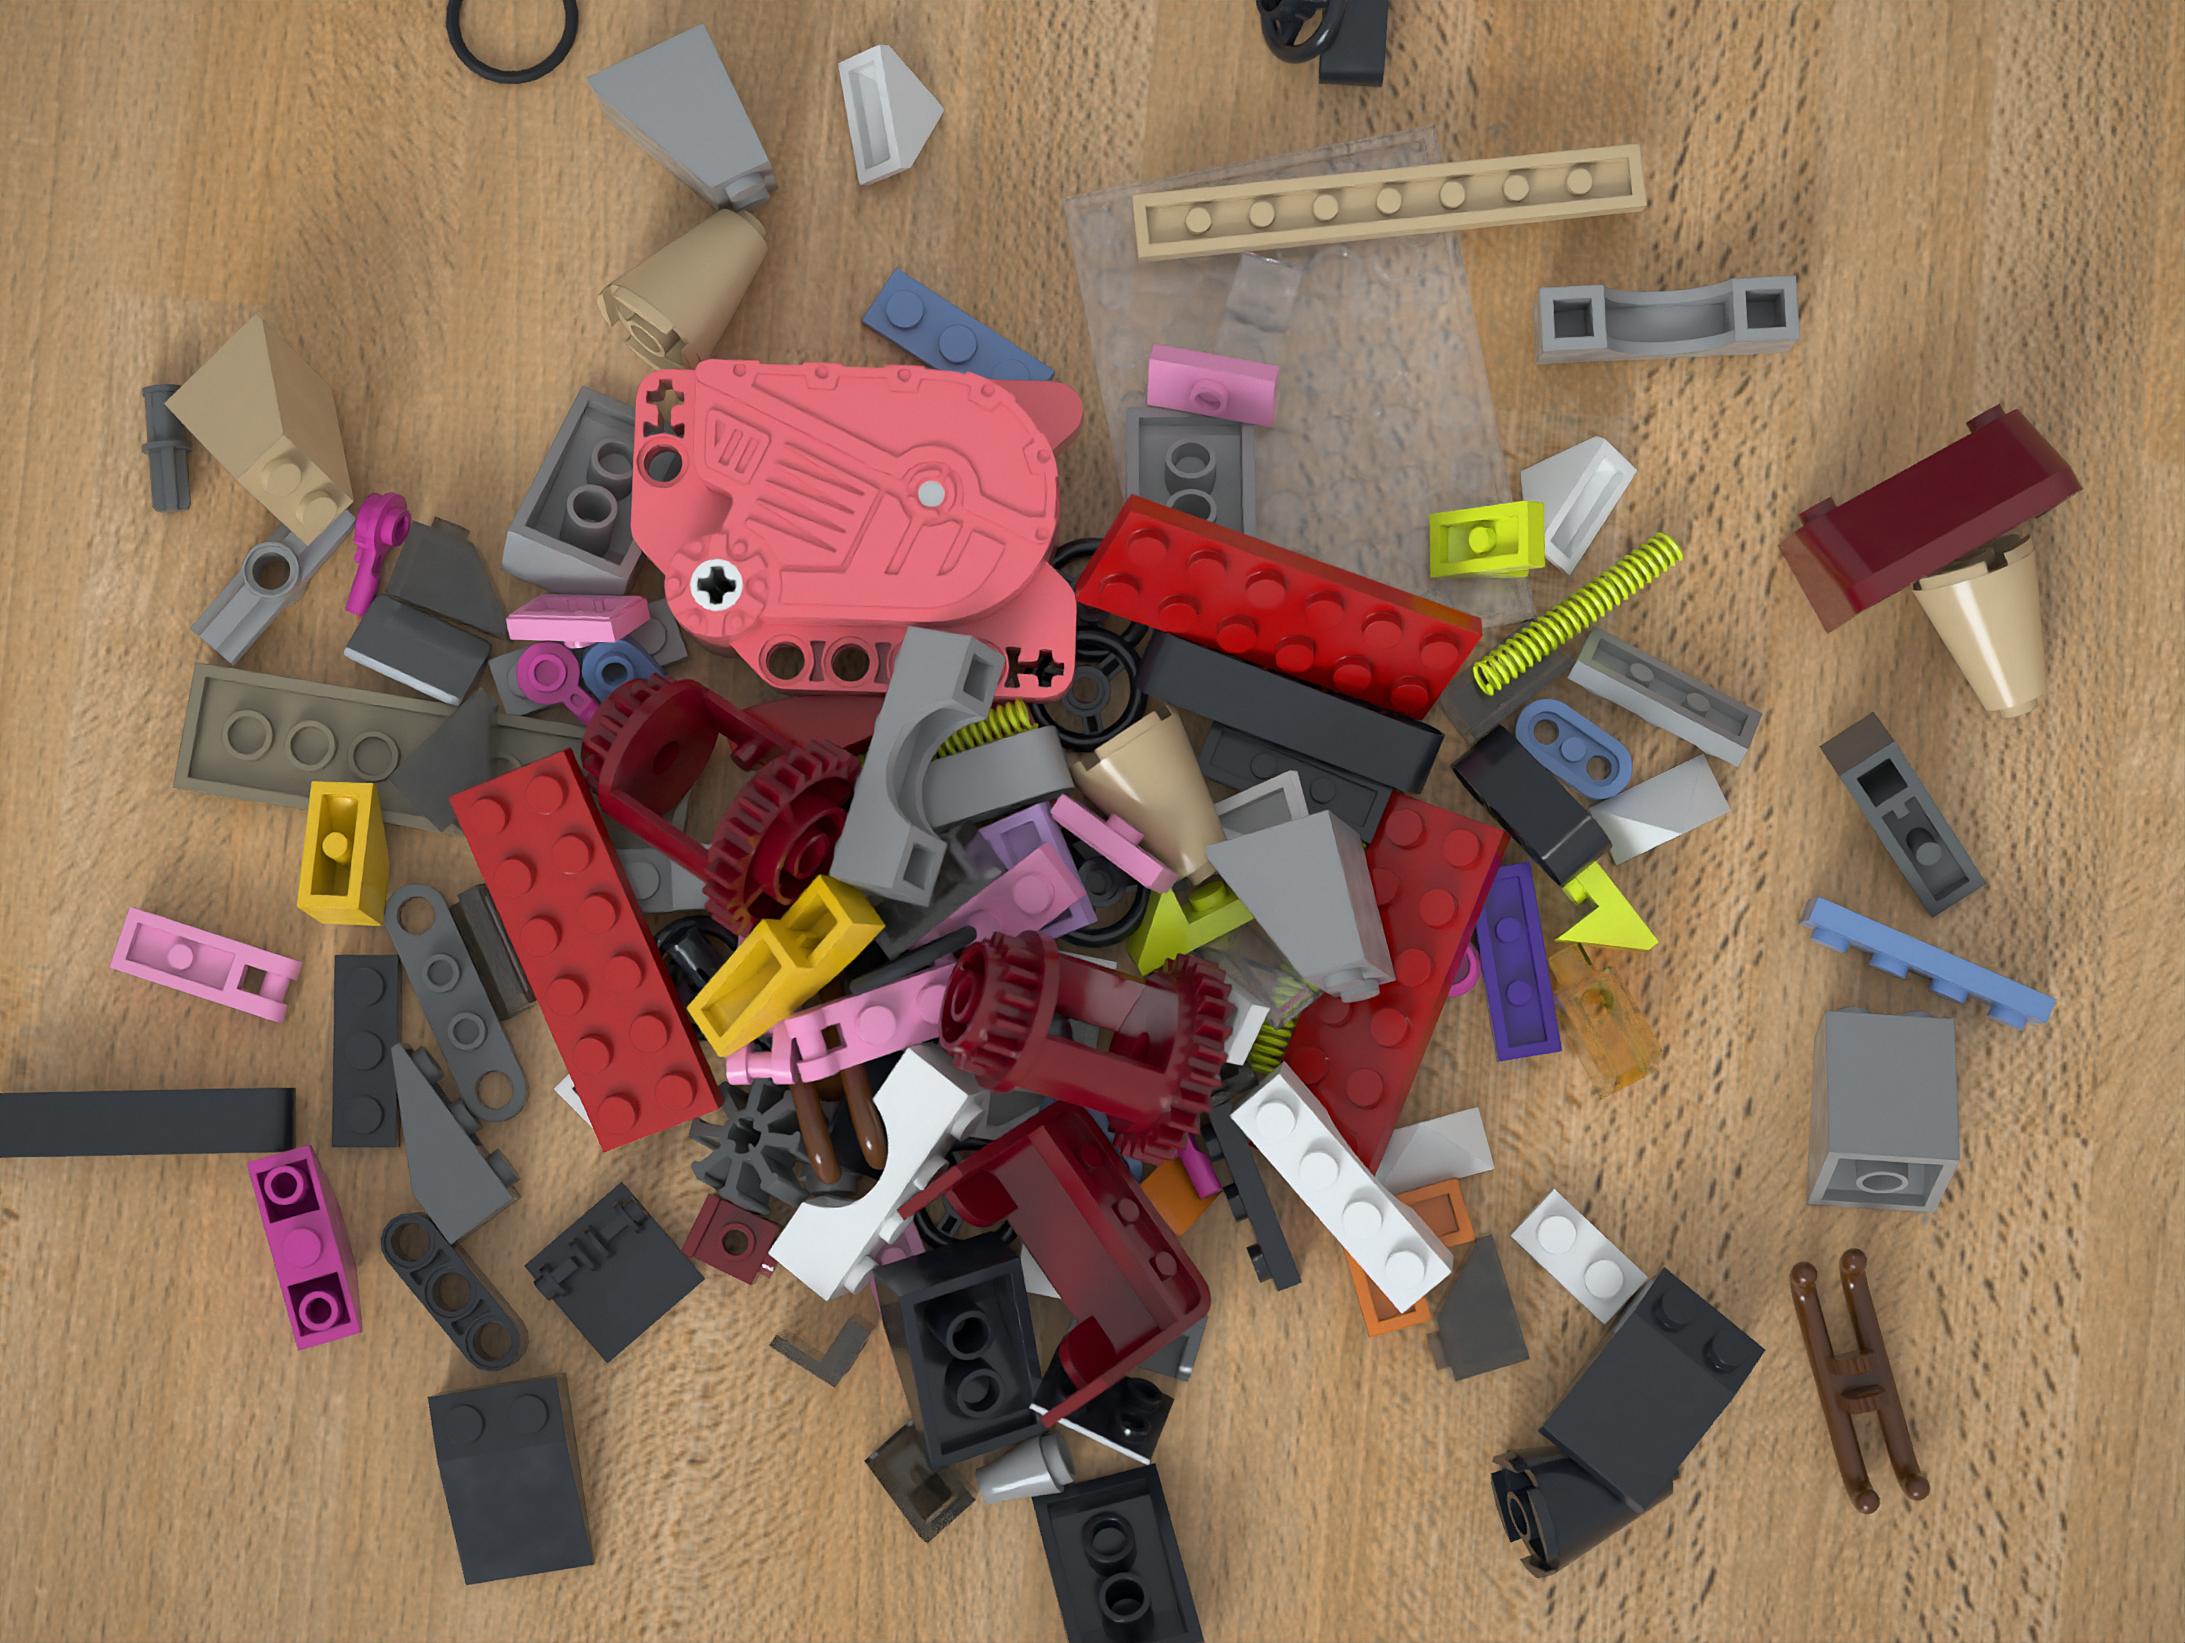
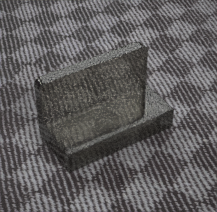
M1532 617L1491 650L1497 651L1499 645H1505V641L1513 639L1515 633L1521 634L1522 628H1529L1531 622H1536L1535 619ZM1558 648L1557 651L1550 650L1549 656L1542 655L1541 662L1534 661L1533 668L1526 666L1525 673L1518 672L1517 679L1510 677L1509 685L1502 683L1501 690L1494 689L1493 696L1484 693L1474 677L1472 664L1449 682L1435 703L1466 743L1472 747L1495 727L1568 672L1577 661L1569 652L1563 656ZM1478 667L1480 676L1487 685L1489 682L1485 678L1482 668Z
M486 883L475 885L458 894L459 902L452 905L450 910L500 1021L512 1019L538 1006L537 999Z
M853 1314L848 1318L826 1354L787 1329L777 1333L769 1346L836 1388L850 1371L877 1326L859 1314Z

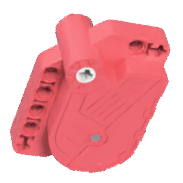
M706 358L700 361L697 369H656L645 376L639 384L637 393L631 516L632 533L646 555L666 575L664 583L667 603L693 639L711 653L722 655L723 657L741 656L768 686L779 693L788 695L851 694L885 698L894 672L895 658L902 647L909 625L972 636L1005 656L1006 659L992 702L1009 701L1015 703L1016 699H1021L1024 703L1035 704L1057 702L1068 694L1075 678L1077 602L1075 592L1070 584L1052 567L1059 547L1062 517L1061 491L1056 458L1071 446L1082 433L1084 425L1083 402L1075 389L1068 384L1057 381L988 379L970 371L965 374L951 370L926 369L925 365L886 364V367L845 366L842 362L804 361V364L763 363L757 359ZM672 388L675 389L679 398L684 401V404L678 403L673 405L671 425L677 435L665 432L664 414L658 404L654 403L655 400L665 399L667 389ZM654 430L659 433L651 434V431ZM685 433L684 437L678 436L679 434ZM664 451H674L682 455V469L676 477L671 480L661 481L651 476L650 466L656 455ZM782 647H796L804 653L805 658L804 666L800 673L788 679L778 678L773 675L770 669V662L774 653ZM853 648L865 652L869 656L870 664L868 671L863 677L855 681H846L836 676L834 665L840 653ZM1007 654H1019V668H1036L1040 664V657H1052L1054 667L1064 669V674L1054 676L1051 681V687L1046 688L1039 687L1037 676L1033 674H1017L1019 688H1007L1011 675Z

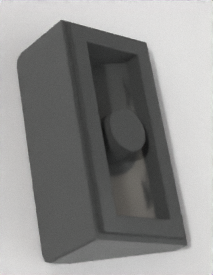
M379 594L371 603L346 645L343 655L457 708L464 703L481 682L488 663L487 660H489L492 652V645L480 637L386 594Z

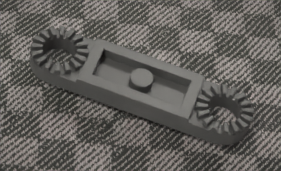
M418 883L405 885L391 895L385 907L384 920L390 937L467 1108L476 1117L485 1121L502 1122L509 1120L521 1112L526 1101H528L529 1084L527 1076L520 1065L511 1040L448 901L441 892L428 885ZM413 898L427 899L435 910L433 925L422 934H411L401 924V909L406 905V902L411 901ZM495 1071L506 1074L513 1084L511 1100L505 1106L498 1109L489 1108L483 1104L481 1098H479L478 1091L479 1082L484 1076Z

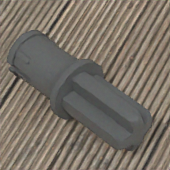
M173 384L152 385L142 389L143 397L145 398L147 443L141 446L143 454L149 457L152 507L156 512L167 514L183 512L191 506L187 453L193 450V443L186 440L185 425L164 404L181 387L180 385Z

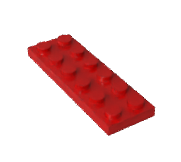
M1130 494L1076 582V601L1421 721L1483 636L1482 621L1479 617L1134 494Z
M571 746L456 792L448 797L603 1152L718 1110L725 1101Z
M1395 791L1391 792L1371 844H1369L1365 853V858L1396 980L1378 985L1380 990L1378 995L1356 1002H1342L1341 996L1335 998L1313 984L1281 1063L1286 1062L1326 1108L1343 1139L1374 1177L1512 837L1506 831ZM1250 1139L1248 1146L1258 1149Z

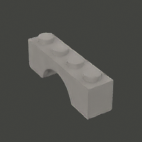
M1796 275L1732 278L1705 287L1659 292L1623 291L1612 289L1605 285L1539 288L1532 302L1536 365L1788 353L1800 339Z
M908 625L902 647L895 658L894 672L882 710L875 721L874 735L862 772L855 784L854 798L842 835L835 847V857L829 873L830 876L867 894L928 907L947 843L932 830L924 814L922 787L925 773L935 752L949 736L964 726L987 719L1004 666L1005 656L972 636Z

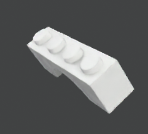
M932 1041L908 1047L873 1098L883 1117L888 1134L887 1162L883 1174L875 1187L859 1200L844 1199L826 1194L802 1202L768 1252V1254L825 1301L850 1292L856 1295L868 1285L874 1277L872 1269L879 1267L874 1258L886 1242L889 1244L895 1242L913 1220L914 1214L903 1220L897 1209L946 1173L950 1163L944 1157L957 1139L962 1142L968 1138L985 1115V1111L979 1106L990 1091L981 1088L977 1084L973 1073L953 1067V1058Z
M1285 1061L1235 1103L1230 1114L1231 1118L1401 1313L1405 1312L1452 1272L1453 1254L1412 1207L1405 1205L1393 1196L1365 1167L1335 1127L1326 1108Z

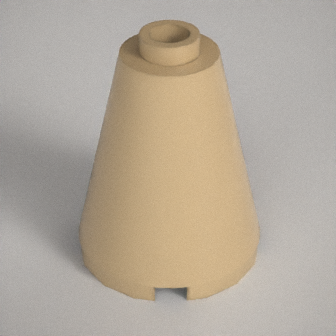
M721 209L608 284L598 294L597 305L611 328L620 319L632 334L624 343L652 368L697 369L700 361L710 358L768 253V247L764 241L767 235L766 230L752 214L743 209L736 213L728 209Z
M2019 534L1997 537L1946 565L1944 568L1910 585L1911 590L1985 710H1999L2002 718H2010L2030 712L2039 706L2036 698L2047 691L2036 552L2031 535L2027 534L2022 539H2020Z
M1164 704L1157 711L1148 714L1094 750L1095 753L1083 761H1078L1069 768L1074 785L1108 818H1110L1112 813H1115L1145 835L1138 845L1180 876L1176 882L1188 876L1195 886L1217 872L1207 858L1205 847L1226 841L1227 838L1179 712H1177L1172 704Z

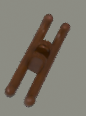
M840 973L818 991L821 1004L846 996ZM835 1024L821 1030L827 1050L841 1045ZM798 1046L799 1059L801 1060L802 1056ZM864 1062L842 1069L828 1077L810 1082H803L799 1071L797 1083L789 1084L804 1144L818 1180L826 1185H833L839 1181L842 1175V1168L829 1136L820 1099L822 1102H835L841 1099L844 1091L854 1128L866 1161L874 1169H884L888 1157V1144L879 1120L875 1102L873 1101V1094Z
M1850 1248L1840 1257L1839 1271L1844 1296L1859 1346L1858 1350L1834 1355L1816 1289L1817 1270L1815 1266L1809 1262H1799L1791 1269L1789 1279L1794 1307L1844 1486L1853 1506L1860 1513L1872 1514L1880 1506V1497L1874 1491L1868 1477L1851 1414L1877 1411L1893 1471L1902 1491L1908 1498L1914 1501L1925 1499L1929 1495L1930 1484L1923 1476L1917 1462L1866 1278L1867 1257L1862 1250Z

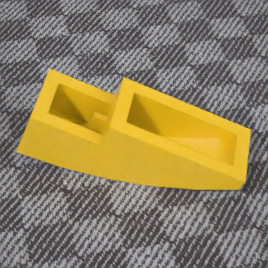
M818 875L780 920L762 919L689 1004L687 1010L719 1057H728L768 1031L827 985L863 951L886 925L862 891L832 876Z

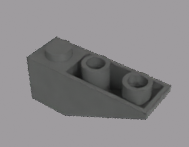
M399 1042L391 1048L412 1193L449 1244H458L521 1198V1195L513 1186L521 1179L513 1165L499 1149L490 1154L475 1133L483 1128L482 1124L470 1112L464 1100L459 1097L452 1102L438 1084V1081L445 1077V1074L427 1049L421 1046L414 1051L410 1044Z

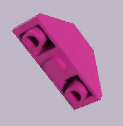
M306 1145L248 1162V1171L298 1351L362 1333L363 1327L355 1259L340 1205L312 1145Z

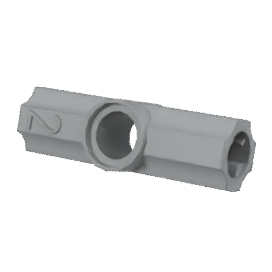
M345 509L309 546L282 523L265 543L258 544L248 551L243 560L242 569L190 629L235 666L286 607L293 606L302 599L307 590L308 581L355 529L356 517ZM276 561L288 563L291 569L290 577L283 586L274 590L261 587V573L268 564Z

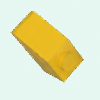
M311 781L297 907L322 924L383 926L390 860L378 788L374 783Z

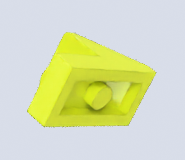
M1525 500L1429 514L1430 578H1522L1528 576L1529 569L1545 567L1544 502Z
M1597 861L1592 863L1565 887L1561 888L1576 906L1585 901L1592 910L1557 936L1553 942L1572 945L1581 943L1582 946L1639 953L1650 950L1659 943Z
M1222 881L1212 882L1198 888L1189 896L1190 902L1181 907L1172 888L1167 894L1164 892L1160 894L1151 890L1143 922L1140 928L1129 937L1126 951L1136 968L1144 976L1164 966L1165 959L1175 960L1177 953L1187 954L1249 922L1255 917L1231 887Z

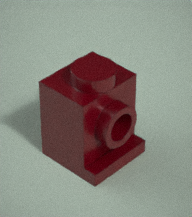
M715 1192L709 1193L680 1252L694 1257L749 1285H753L760 1274L769 1279L773 1275L779 1262L768 1252L776 1242L783 1225L762 1215L754 1214ZM734 1229L744 1232L748 1238L747 1249L739 1255L730 1253L725 1247V1237L728 1232Z

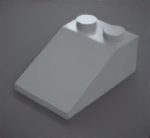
M585 386L581 387L508 529L500 570L556 594L630 596L648 557L635 540L631 526L636 408ZM665 421V432L677 435L671 423ZM653 430V431H651V434L659 433V432H656V431ZM685 433L679 434L678 436L684 437ZM664 451L656 455L650 466L651 476L661 481L671 480L676 477L682 469V455L674 451Z
M1126 407V501L1130 494H1134L1257 538L1254 424L1163 407Z

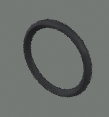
M449 0L446 28L450 44L457 57L469 70L477 75L501 84L526 83L550 73L565 59L573 46L578 30L576 0H563L565 28L561 41L554 52L543 62L531 68L519 71H502L489 67L479 61L468 50L462 39L459 27V11L463 0Z
M966 926L903 954L852 980L850 991L855 995H860L926 966L975 941L977 930L972 926Z

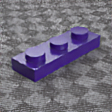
M1530 861L1500 866L1474 929L1497 1062L1562 1051Z

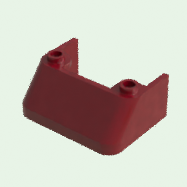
M1998 404L1965 423L1971 432L1969 435L1838 507L1833 498L1829 497L1800 513L1798 518L1803 527L1793 532L1778 547L1828 634L1868 608L2033 517H2036V519L2083 490L2071 466L2019 409L2005 414L2001 405Z
M1062 1100L1055 1101L956 1164L897 1209L903 1220H906L945 1195L956 1213L964 1221L975 1227L987 1228L1006 1218L1079 1325L1064 1335L1059 1351L1062 1365L1078 1390L1040 1417L1046 1428H1049L1109 1388L1203 1319L1211 1307V1293L1204 1277L1093 1117L1082 1106Z

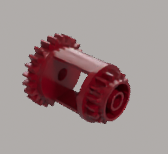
M652 673L649 679L635 678L627 681L615 689L603 701L587 726L580 753L582 768L589 772L585 781L588 787L592 789V793L598 796L600 807L605 815L704 882L706 885L702 888V893L709 897L704 907L713 913L711 918L737 936L741 935L745 939L762 919L780 920L818 875L830 876L829 873L835 857V847L842 835L854 798L855 784L863 769L861 768L863 764L861 760L827 739L822 744L812 739L805 750H803L700 682L693 679L677 681L668 674L663 678L657 673ZM720 733L738 745L730 754V757L743 771L750 772L760 760L767 765L759 770L733 799L715 831L710 849L708 850L663 819L662 816L670 811L695 784L712 755Z
M1026 930L1013 937L994 931L991 939L984 938L982 942L976 941L970 944L955 964L942 999L939 1015V1039L942 1047L947 1050L948 1054L954 1056L952 1066L973 1073L977 1084L981 1088L1004 1094L1010 1092L1015 1087H1019L1105 1113L1110 1123L1107 1128L1108 1132L1115 1134L1112 1145L1121 1149L1120 1155L1161 1166L1163 1160L1169 1162L1174 1160L1176 1149L1186 1150L1188 1132L1198 1134L1200 1128L1199 1115L1202 1110L1210 1112L1211 1101L1209 1097L1213 1089L1221 1085V1079L1218 1076L1221 1064L1225 1063L1229 1057V1054L1224 1052V1042L1233 1033V1028L1226 1026V1021L1234 1010V1004L1226 1002L1232 990V985L1224 982L1227 972L1219 969L1218 963L1190 954L1177 953L1175 960L1165 959L1162 971L1155 969L1152 975L1144 979L1058 951L1054 939L1040 932ZM1054 1011L1063 1016L1115 1031L1109 1051L1048 1033Z

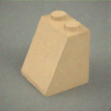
M257 313L164 403L223 467L307 546L354 502L332 388Z

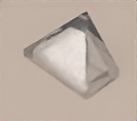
M1254 919L1193 950L1202 958L1218 963V968L1227 972L1226 976L1268 1006L1270 1009L1265 1020L1276 1031L1325 993V991L1310 983L1299 974L1263 927Z

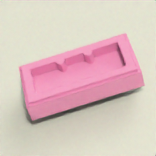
M1154 343L1149 357L1147 405L1272 428L1277 409L1280 366Z
M540 594L509 614V617L506 618V623L511 640L563 641L564 646L567 648H582L597 642L616 643L650 620L647 600L646 598H641V596Z
M1065 794L1060 796L1050 810V813L1053 814L1051 817L1145 887L1160 894L1163 892L1167 894L1180 876L1140 847L1138 844L1145 835L1115 813H1112L1106 822L1082 803Z

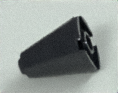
M1555 1445L1508 1450L1494 1456L1492 1462L1502 1466V1470L1491 1473V1485L1496 1507L1510 1543L1522 1539L1531 1554L1520 1559L1534 1577L1545 1578L1556 1574L1673 1494V1481L1679 1478V1469L1675 1471L1649 1506L1640 1514Z

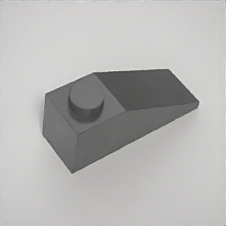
M1874 712L1819 746L1932 918L1987 884L1902 751Z

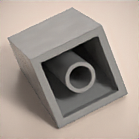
M703 23L587 77L606 119L716 211L728 209L734 210L736 213L743 209L750 213L770 201L768 193L779 189L770 161Z
M1325 810L1205 847L1208 860L1304 979L1335 998L1341 996L1342 1002H1356L1374 997L1380 993L1378 985L1396 980L1360 834L1332 812Z
M1844 1007L1836 1011H1825L1814 1039L1806 1192L1807 1205L1935 1213L1960 1161L1954 1019L1935 1018L1932 1014L1924 1011H1909L1900 1015L1871 1014L1868 1010L1860 1007Z

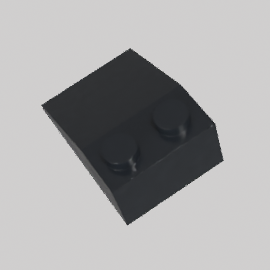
M993 1231L982 1233L872 1269L884 1330L927 1465L932 1471L1052 1431L1051 1426L1046 1428L1040 1417L1042 1414L1030 1409L1042 1382V1374L1021 1258Z
M1664 1267L1629 1298L1537 1431L1640 1514L1649 1506L1735 1397L1765 1352V1349Z
M566 1372L440 1392L429 1396L428 1403L437 1463L466 1585L594 1565Z
M1156 1463L1065 1486L1064 1491L1060 1493L1031 1497L1067 1643H1205Z

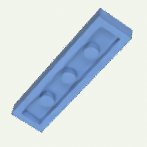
M1819 896L1807 901L1798 922L1813 929L1810 940L1821 946L1846 954L1849 945L1872 955L1869 965L1873 968L1900 979H1905L1908 971L1931 980L1928 991L1961 1005L1965 1004L1967 997L1991 1006L1987 1014L1989 1018L2023 1031L2027 1022L2033 1025L2047 1023L2057 1000Z

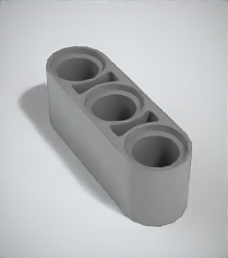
M1056 727L1036 728L930 761L923 781L922 805L926 820L932 830L937 835L1042 803L1073 791L1075 788Z

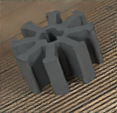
M754 1078L750 1094L727 1081L722 1082L718 1087L725 1101L722 1108L728 1117L725 1125L709 1124L699 1117L694 1118L691 1123L689 1137L714 1151L701 1162L694 1161L691 1168L696 1178L719 1190V1194L723 1198L754 1214L768 1215L771 1209L768 1206L770 1195L793 1207L799 1206L809 1198L810 1192L801 1187L792 1168L796 1162L811 1164L804 1144L790 1087L785 1084H775L772 1078ZM823 1111V1114H824V1117H825V1121H826V1125L828 1126L829 1120H828L826 1114H825L824 1111Z

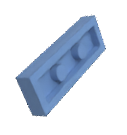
M897 268L862 319L864 326L930 369L951 370L965 374L970 371L988 379L1052 381L1055 376V370Z

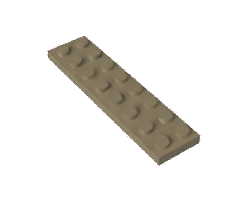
M195 662L173 788L308 811L311 781L374 783L378 788L384 824L465 837L448 797L456 792L570 746L582 774L586 778L589 772L582 768L580 753L587 727L464 706L456 708L446 703ZM694 785L670 811L662 816L663 819L686 833ZM589 788L615 850L653 848L606 816L600 807L598 796L592 793V789Z

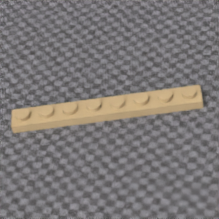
M1640 143L1132 195L1138 263L1641 212L1647 207Z

